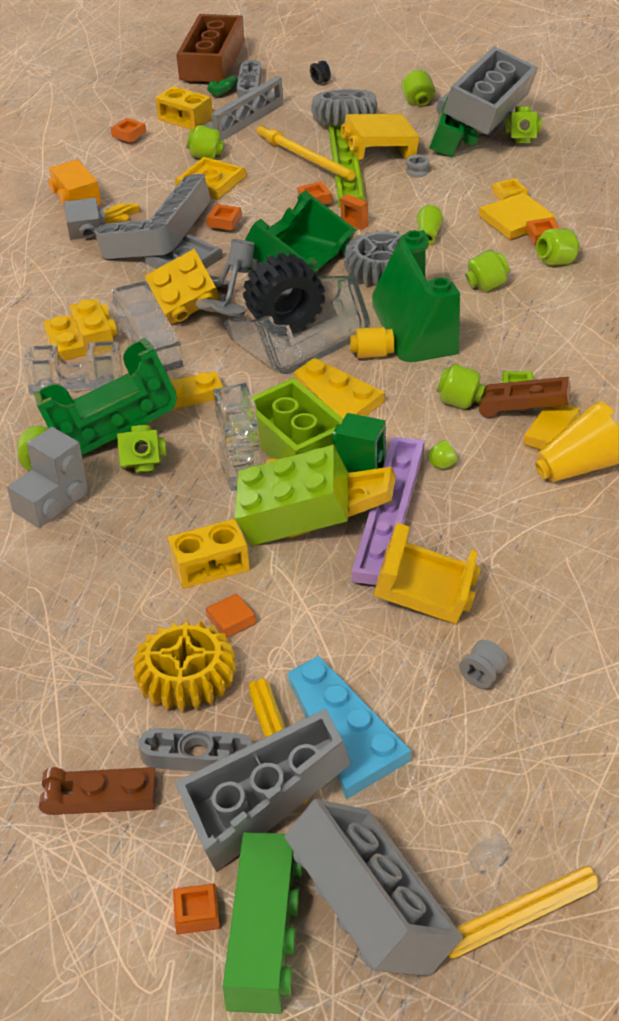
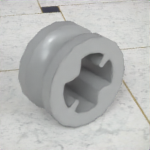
M419 154L409 156L406 159V174L411 177L426 176L429 173L428 157Z

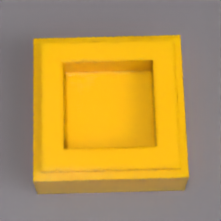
M516 178L492 184V193L499 200L522 192L528 195V190Z

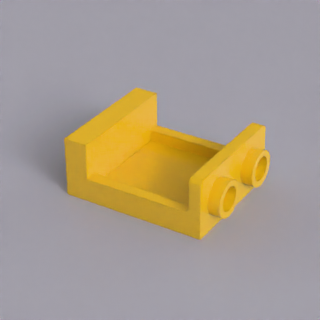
M346 114L345 124L341 126V137L357 160H363L365 148L373 146H396L405 160L417 153L420 136L403 114Z
M396 522L386 547L373 596L457 624L462 611H470L475 597V591L470 590V586H475L481 566L475 565L478 551L471 549L466 561H461L408 543L406 540L410 527Z

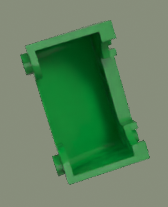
M305 190L297 197L298 201L293 210L289 207L282 219L269 227L262 219H259L252 225L245 240L255 243L253 258L258 259L257 264L260 261L262 263L266 262V257L271 255L277 258L278 253H285L288 257L291 253L298 258L301 257L316 274L319 269L341 253L345 255L346 247L357 230Z
M411 230L400 237L372 293V307L382 327H385V330L392 329L394 352L404 362H418L459 354L460 292L456 285L447 278L439 277L431 281L426 280V249L429 246V239L424 230Z
M146 337L132 343L124 351L123 361L128 371L127 374L83 396L72 400L67 389L60 384H50L33 392L37 407L48 428L53 427L78 441L81 455L116 439L117 433L130 432L132 426L144 425L170 412L176 405V391L154 347Z

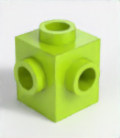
M531 106L515 107V112H510L509 117H505V133H509V138H515V143H531V138H537V132H541V116H537V111H531ZM522 120H527L529 123V127L526 130L520 128Z
M150 425L132 426L131 432L117 433L119 460L122 469L135 468V473L155 471L154 466L162 465L161 457H167L165 437L159 438L157 429L151 430ZM141 445L148 446L145 453H138Z

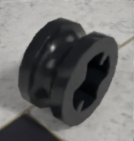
M324 60L310 65V75L314 83L321 84L323 81L327 82L331 78L329 65Z

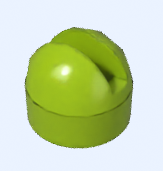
M446 440L440 441L430 449L428 455L429 462L434 467L445 469L457 463L455 451Z

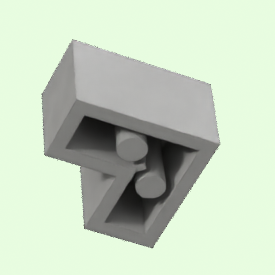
M50 427L26 443L32 470L7 486L12 511L38 528H41L89 493L79 442L53 427Z

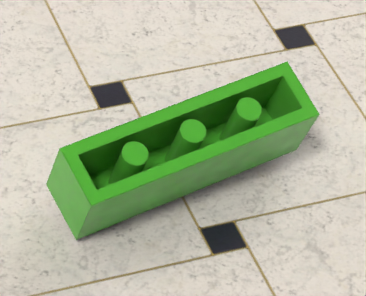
M243 832L223 980L226 1011L281 1014L283 995L291 996L292 967H286L287 955H295L296 927H290L291 916L299 915L300 889H294L295 878H302L303 867L294 859V851L284 838L286 834Z

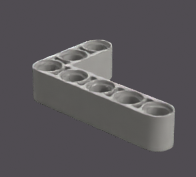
M192 174L183 178L150 220L108 223L96 228L94 232L102 257L105 259L157 256L173 251L211 201L205 175Z

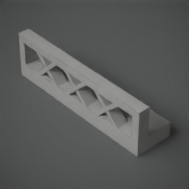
M275 76L212 113V121L203 126L219 130L221 134L220 140H225L282 106V78Z

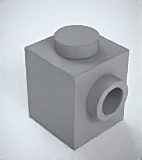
M96 198L64 202L70 240L95 237V229L102 224H106L103 208H98Z

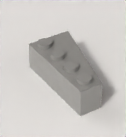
M323 709L176 781L175 784L204 851L217 873L240 854L243 832H268L344 771L351 763L338 730L327 710Z

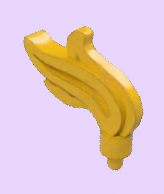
M120 203L108 210H104L105 223L129 222L130 215L140 213V205L136 203Z

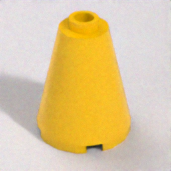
M602 401L592 404L537 453V461L534 463L541 478L544 480L548 478L551 482H556L618 465L619 423L615 424L610 417L611 414L615 413L614 410Z

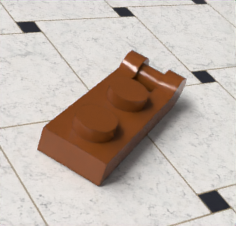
M569 376L486 385L479 404V412L484 417H493L498 411H525L529 408H557L561 405H569L571 389Z
M57 767L48 768L43 772L42 786L45 791L40 795L39 809L48 815L155 810L157 779L155 767L65 772ZM72 791V794H62L61 792Z

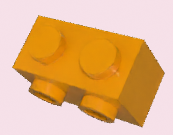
M78 159L49 167L50 178H48V186L52 194L55 193L58 196L62 205H64L65 201L96 198L97 205H101L98 181Z

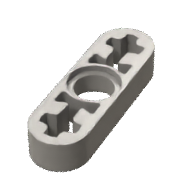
M247 60L241 63L237 82L238 98L261 85V62Z
M168 728L150 729L143 733L139 739L141 760L146 766L155 767V769L198 771L233 754L234 751H239L252 745L249 737L239 733ZM157 745H162L159 747L158 751H153L156 749ZM200 745L207 748V751L200 756L194 757L186 754V751L192 746ZM176 746H178L179 753H174L176 752ZM214 749H217L218 756H215Z

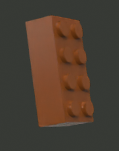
M198 15L176 54L179 80L189 83L199 81H216L219 83L227 78L245 42L242 15Z

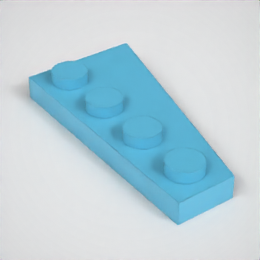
M319 655L287 672L288 683L305 717L307 718L326 709L344 742L351 765L337 775L346 799L411 761V750Z

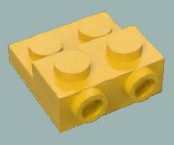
M195 248L144 276L170 325L185 320L190 314L199 310L200 308L196 307L197 300H218L221 298Z
M97 298L92 300L85 299L78 303L70 304L71 315L56 316L50 320L42 321L44 332L57 363L115 349L113 337L117 336L115 322L113 319H110L106 303L100 304Z

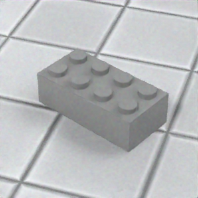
M494 46L451 86L443 113L451 116L455 121L463 122L473 127L477 132L488 135L529 94L538 67Z
M314 798L284 836L294 851V859L307 870L315 882L316 892L330 904L338 916L337 922L339 926L352 937L361 950L360 956L362 960L374 971L431 976L463 938L370 810Z

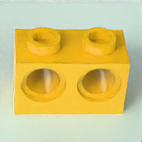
M172 86L155 97L158 120L190 130H195L198 125H205L212 120L213 111L210 96Z
M235 519L167 537L171 564L182 590L250 571L248 547Z

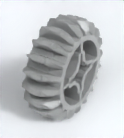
M351 88L320 92L313 97L311 105L313 119L317 123L328 124L329 126H342V124H345L346 114H376L378 109L374 93Z
M376 230L374 233L365 232L364 236L357 235L356 239L350 240L349 245L346 247L344 258L346 272L349 273L350 279H355L357 284L364 283L366 287L376 286L400 237L404 234L400 235L399 231L392 233L388 230L385 232Z

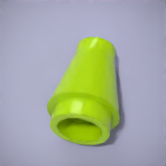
M426 205L417 213L416 218L418 231H425L429 239V245L435 242V237L443 223L444 217L437 206Z

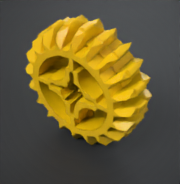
M186 620L184 625L176 626L172 621L170 628L164 629L158 626L156 635L146 634L145 643L138 644L137 654L134 655L133 660L134 679L143 697L149 698L153 706L162 703L166 711L170 710L173 706H178L181 713L185 707L193 706L198 711L200 703L205 702L212 705L214 696L224 697L226 688L232 686L233 675H235L236 670L234 649L231 643L228 642L225 633H219L215 625L206 628L202 621L196 625H191Z

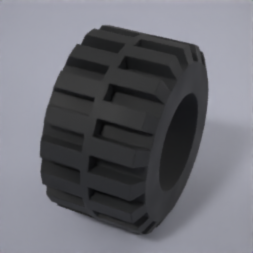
M278 253L277 258H274L273 255L266 257V262L262 263L260 261L256 264L258 268L255 271L251 270L248 274L250 280L245 281L244 288L246 291L243 292L245 304L260 326L266 329L268 333L273 335L276 332L278 336H284L288 332L289 335H294L299 329L301 331L307 329L306 325L308 323L313 324L316 320V314L321 313L323 308L320 304L325 303V296L323 295L325 292L324 286L301 257L298 258L291 253L288 257L285 253ZM293 288L287 297L280 301H276V299L282 292H284L287 289Z

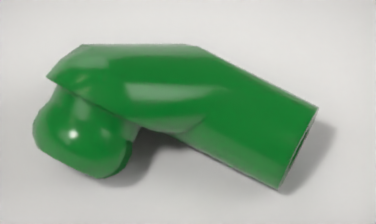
M230 76L219 83L211 81L207 91L212 93L214 97H220L237 87L238 78Z

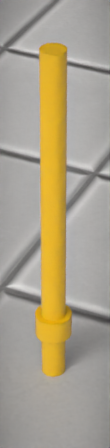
M262 125L257 128V134L266 138L268 143L274 146L280 145L348 181L354 180L356 175L354 171L284 137L282 132L276 129H268Z

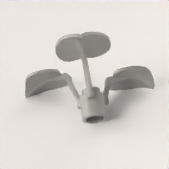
M233 239L231 241L230 254H228V259L220 278L210 275L216 287L229 286L226 300L222 302L212 299H199L196 301V307L227 316H242L245 314L246 308L244 306L230 303L237 273H247L250 267L253 271L257 269L258 259L253 258L254 242L241 239ZM231 267L232 275L229 283L225 278ZM293 288L285 290L279 297H287Z

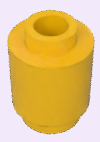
M385 327L355 328V335L349 336L350 352L356 353L357 359L386 357L387 354L394 353L392 329L385 330Z

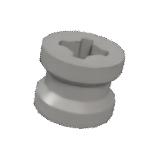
M479 640L471 649V654L466 655L459 663V669L462 676L471 685L486 689L496 680V674L501 673L507 666L508 659L505 652L497 644L489 640Z

